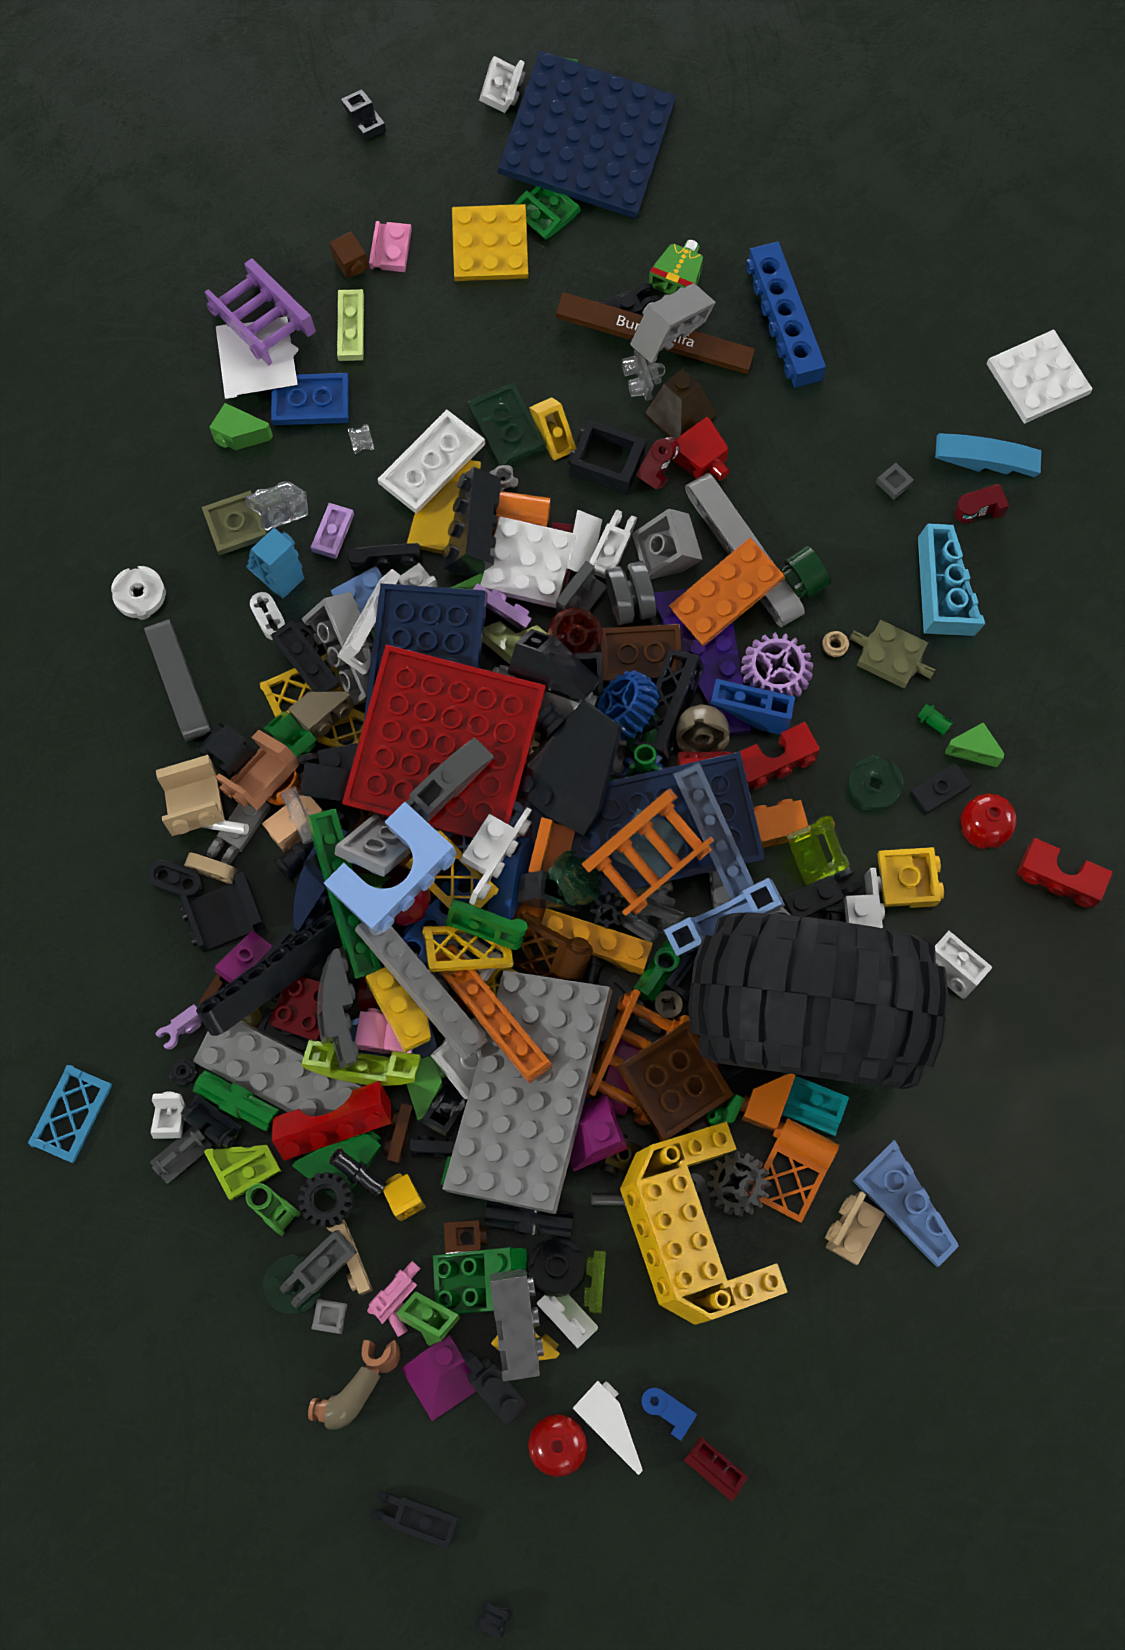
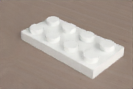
M446 410L378 478V483L417 514L485 445V439Z

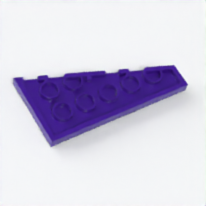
M689 588L655 592L656 611L659 614L661 623L663 625L680 624L681 652L700 656L705 668L697 688L707 704L716 707L710 704L716 679L743 685L733 623L703 647L669 608V605ZM719 709L728 721L729 736L751 733V726Z

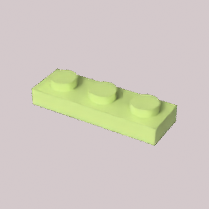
M363 289L338 290L337 356L339 361L364 360Z

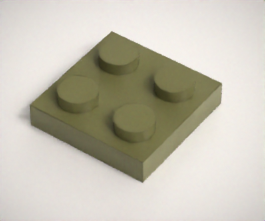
M251 490L202 507L219 556L257 543L267 534Z

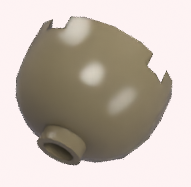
M703 704L692 706L685 710L677 720V745L684 752L708 750L719 752L729 743V724L724 714L716 707Z

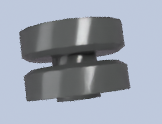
M643 561L628 564L626 575L620 566L605 570L608 596L614 617L619 626L632 623L635 612L641 620L656 617L653 587Z

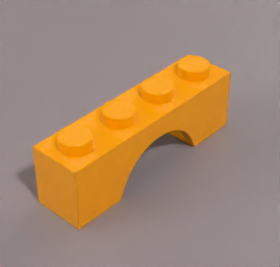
M546 908L541 922L542 925L569 939L576 937L584 938L593 948L592 955L610 962L616 968L642 976L646 969L653 943ZM550 939L544 940L546 945L558 948V943Z

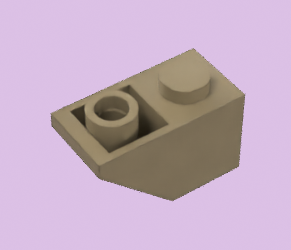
M346 691L308 692L288 710L304 730L310 731L318 739L320 736L326 735L331 727L340 719L346 718L354 706L350 694Z

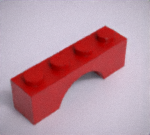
M380 1081L354 1089L343 1105L328 1114L308 1116L299 1108L274 1117L272 1142L284 1161L392 1124L391 1101Z

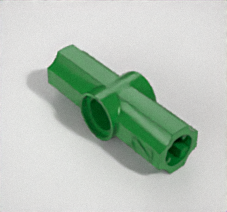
M668 938L656 952L653 960L632 989V991L635 989L640 991L638 998L651 1005L684 958V956H676ZM658 960H668L671 963V967H662Z
M206 1070L199 1075L194 1084V1093L218 1105V1108L239 1120L242 1118L262 1131L268 1132L273 1127V1118L278 1116L280 1112L275 1107L254 1097V1094L233 1082L230 1084Z

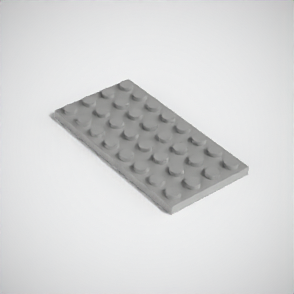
M503 970L496 996L549 1059L552 1068L528 1084L486 1032L485 1037L488 1042L481 1049L443 1190L459 1195L556 1214L612 995L610 987Z

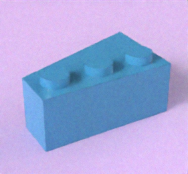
M273 528L251 549L250 559L248 560L249 564L246 568L281 599H284L305 578L301 569L303 566L298 560L299 554L293 546L295 545L294 540L287 533L283 532L281 534Z

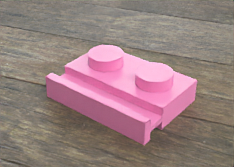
M376 221L369 259L370 269L378 267L381 270L405 272L412 232L411 224L391 222L380 224V221Z

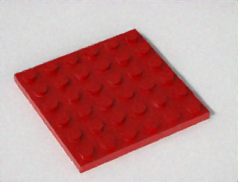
M385 645L342 804L390 817L404 802H407L410 798L409 794L452 754L475 737L495 758L457 797L453 796L428 823L434 829L472 839L489 814L510 825L546 685Z

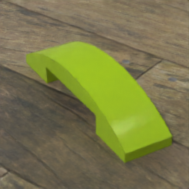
M309 1040L301 1064L303 1068L341 1081L365 1085L380 1081L382 1086H391L415 1082L421 1056L392 1051L391 1057L358 1053L357 1062L351 1067L340 1069L333 1043L322 1044L320 1041Z

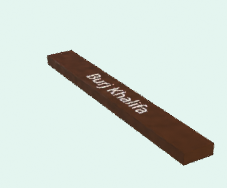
M562 292L555 318L632 340L643 315ZM693 331L685 338L680 335L672 341L674 346L668 350L744 374L749 372L755 351L754 348L697 331Z

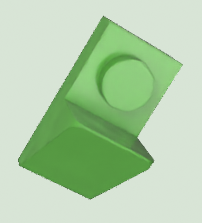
M416 1291L397 1312L400 1321L420 1331L429 1346L442 1341L460 1319L459 1315Z

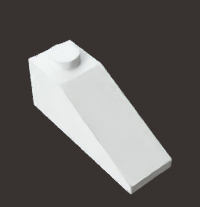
M597 1381L573 1409L639 1475L643 1470L620 1403L615 1399L619 1393L607 1381L602 1385Z

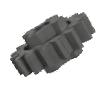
M736 1151L734 1158L729 1154H725L726 1162L722 1163L717 1160L715 1163L718 1170H710L709 1172L714 1176V1181L707 1182L708 1186L714 1188V1191L709 1193V1197L718 1199L715 1206L720 1209L724 1208V1212L729 1215L735 1212V1215L742 1217L744 1210L752 1215L754 1214V1205L760 1208L763 1207L760 1201L761 1197L769 1198V1194L764 1189L765 1187H770L771 1182L764 1180V1178L770 1173L765 1168L761 1169L764 1163L759 1159L754 1160V1156L749 1153L744 1157L741 1152ZM739 1166H748L752 1171L746 1170L743 1172ZM735 1196L739 1203L730 1202L727 1197L732 1198Z

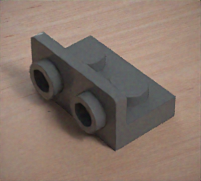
M585 561L556 600V614L575 626H579L606 590V584L595 578L594 565Z

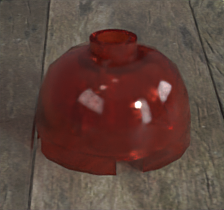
M566 608L559 611L552 618L548 626V635L556 637L575 655L578 652H593L602 641V628L599 620L591 612L582 608Z

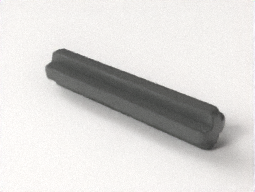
M595 898L589 900L590 906L598 905L595 902ZM603 907V911H604V912H606V911H608V910L611 911V912L613 911L612 908L605 909V908ZM632 913L626 916L618 915L621 919L620 925L648 942L654 943L660 935L658 929Z

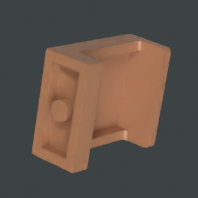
M260 730L251 737L260 748L237 775L235 774L230 780L221 774L215 777L222 784L219 789L230 799L233 797L244 808L249 805L255 810H258L300 765L296 756L286 745Z

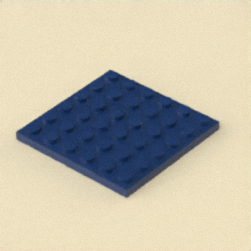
M540 50L497 173L636 219L676 95Z

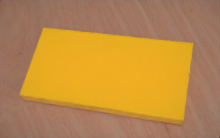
M470 460L417 514L415 513L407 544L418 543L421 550L443 554L445 547L449 543L450 535H448V528L454 519L453 504L460 490L457 487L459 478L473 467L481 469V462Z

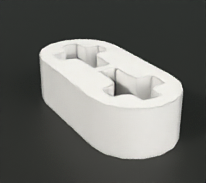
M259 592L252 596L250 607L264 635L273 640L270 635L275 631L270 627L268 620L273 619L278 629L285 625V621L273 598L266 592ZM263 601L266 604L268 612H263L262 608L259 607V602Z

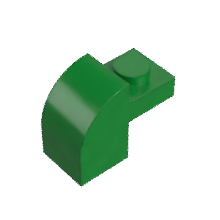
M282 711L263 728L270 737L286 745L296 758L300 755L308 754L317 746L315 744L317 739L310 731L304 730L288 712Z

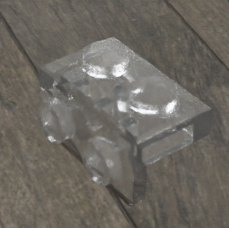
M280 482L275 487L259 489L254 494L245 496L246 506L260 514L261 526L265 530L308 515L306 492L291 482Z

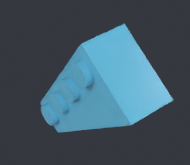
M927 524L918 536L924 634L975 636L985 625V621L977 607L979 602L976 593L972 592L970 586V575L962 561L963 554L954 526Z

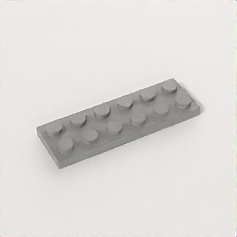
M243 1021L238 1022L218 1036H212L207 1032L193 1060L198 1065L245 1088L286 1112L300 1108L308 1116H321L336 1110L346 1102L354 1089L364 1086L362 1084L329 1078L303 1068L301 1064L304 1057L303 1053Z

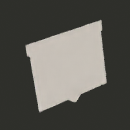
M287 316L277 318L256 333L255 336L262 342L288 323ZM253 322L244 323V325H245L246 327H248V326L251 325ZM216 326L225 399L234 398L240 394L298 385L293 356L299 349L291 344L290 335L268 350L272 360V364L268 366L262 359L257 360L254 357L249 346L230 326Z

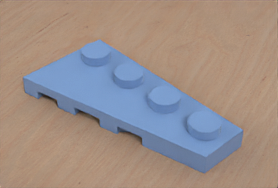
M893 1140L853 1182L936 1267H939L959 1245L941 1215L929 1200L930 1197L920 1185L908 1161L906 1162L896 1141Z

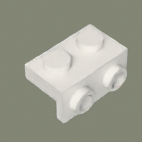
M494 56L490 62L479 101L504 113L510 105L514 106L519 96V92L516 91L517 86L521 85L525 76V72L522 71L525 62L520 60L515 67Z

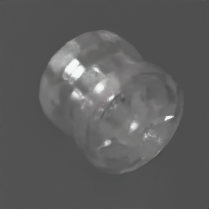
M368 424L362 425L360 429H348L354 454L360 453L362 449H374Z

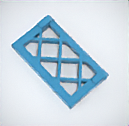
M67 1065L28 1144L31 1147H37L74 1164L112 1084L76 1069L72 1065ZM70 1077L77 1078L80 1087L65 1092L64 1089ZM96 1086L100 1090L94 1102L90 1104L86 1088ZM82 1090L87 1105L71 1111L66 1096ZM63 1098L67 1113L52 1118L51 1115L59 1099ZM88 1109L89 1112L81 1128L77 1130L73 1114ZM69 1116L73 1132L58 1137L53 1122ZM49 1124L54 1139L44 1142L40 1140V1137L46 1125ZM75 1135L76 1138L70 1151L63 1150L59 1141Z

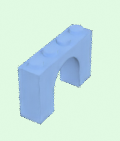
M406 802L385 821L388 829L412 851L413 865L409 875L403 882L392 888H375L365 883L345 863L324 882L328 890L376 935L381 931H387L395 921L393 918L401 910L404 912L409 909L415 901L414 897L421 890H427L434 883V877L441 870L445 871L455 861L454 856L457 854L454 847Z
M767 878L743 890V894L699 916L689 917L665 929L664 931L676 956H685L699 949L703 936L713 935L717 919L732 913L769 914L784 907L785 904L773 880Z

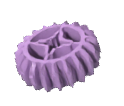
M776 632L772 634V639L764 635L761 642L755 639L752 644L753 647L748 646L746 649V655L742 658L744 666L741 667V673L745 674L743 682L751 683L750 687L799 697L802 693L801 689H807L808 681L812 679L813 674L810 671L813 669V663L809 662L811 655L810 653H803L806 648L805 644L796 646L797 638L792 639L790 642L787 640V634H784L782 639L778 638ZM777 652V653H779V654H777V655H772V654H770V653ZM789 657L796 664L798 673L793 671L794 668L788 664ZM781 662H782L781 668L779 667V668H778L777 670H775L774 673L772 674L773 669H775L777 666H779V665L781 664ZM756 663L765 671V679L758 673ZM775 682H784L785 684H774V683H775Z

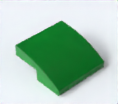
M538 186L531 193L526 190L513 204H526V224L545 240L561 230L581 211L580 206L567 195Z

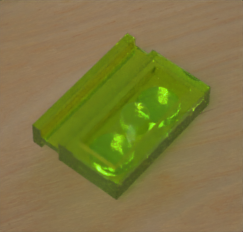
M594 1251V1257H588L586 1275L592 1276L591 1288L585 1287L584 1306H590V1314H601L605 1251Z

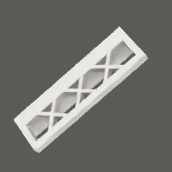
M393 569L379 580L338 654L340 659L362 675L366 674L371 666L373 643H368L366 638L371 630L375 633L380 583L396 584L401 576ZM360 649H363L366 659L364 664L354 658Z

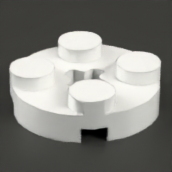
M137 566L139 569H125L116 576L112 583L111 592L113 593L114 604L124 615L145 620L161 607L165 599L166 589L160 576L148 567ZM144 588V593L141 596L134 597V589Z

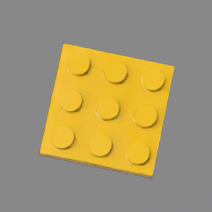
M526 204L452 207L455 281L528 278Z

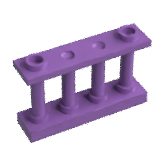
M251 258L244 263L248 273L246 279L219 298L209 289L206 290L205 294L209 301L206 305L214 316L219 315L249 346L250 351L257 360L262 359L269 366L272 364L268 352L270 348L295 330H301L308 337L315 333L316 330L311 315ZM258 287L261 293L233 313L226 307V305L250 288ZM266 301H272L275 304L272 310L248 327L240 321ZM281 315L289 318L290 322L262 342L255 336L256 333Z

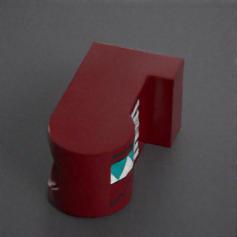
M671 437L655 441L636 476L655 489L665 487L669 478L663 474L671 460L679 455V443Z
M999 483L961 496L954 515L959 522L965 524L973 522L976 517L992 513L994 519L1005 515L1009 504Z

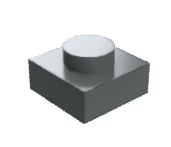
M895 463L877 478L876 483L895 500L913 484L914 479Z

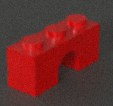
M806 722L781 732L778 742L783 750V754L779 757L770 758L765 756L757 744L740 751L749 789L758 790L767 785L768 780L775 777L782 779L791 774L792 769L799 766L806 768L816 762L820 748Z
M1034 838L1026 849L1017 875L1022 876L1023 880L1033 885L1040 884L1049 888L1048 890L1055 895L1068 896L1082 907L1094 908L1101 902L1113 871L1086 861L1079 868L1076 875H1067L1057 865L1060 848Z

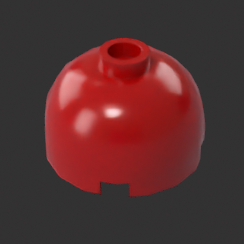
M991 793L978 795L967 803L960 815L961 830L964 837L978 848H998L1009 841L1014 833L1017 815L1014 807L1006 798Z
M563 1414L548 1415L538 1421L530 1433L528 1441L529 1456L535 1467L544 1474L553 1477L568 1476L578 1470L586 1458L588 1449L586 1433L581 1424L570 1416Z

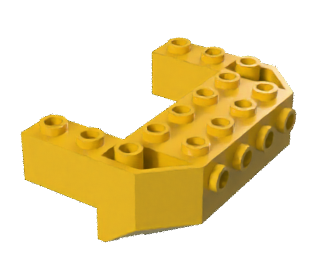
M727 1122L652 1144L637 1152L620 1188L659 1305L694 1325L787 1293L777 1263L727 1280L688 1167L724 1156L736 1150Z

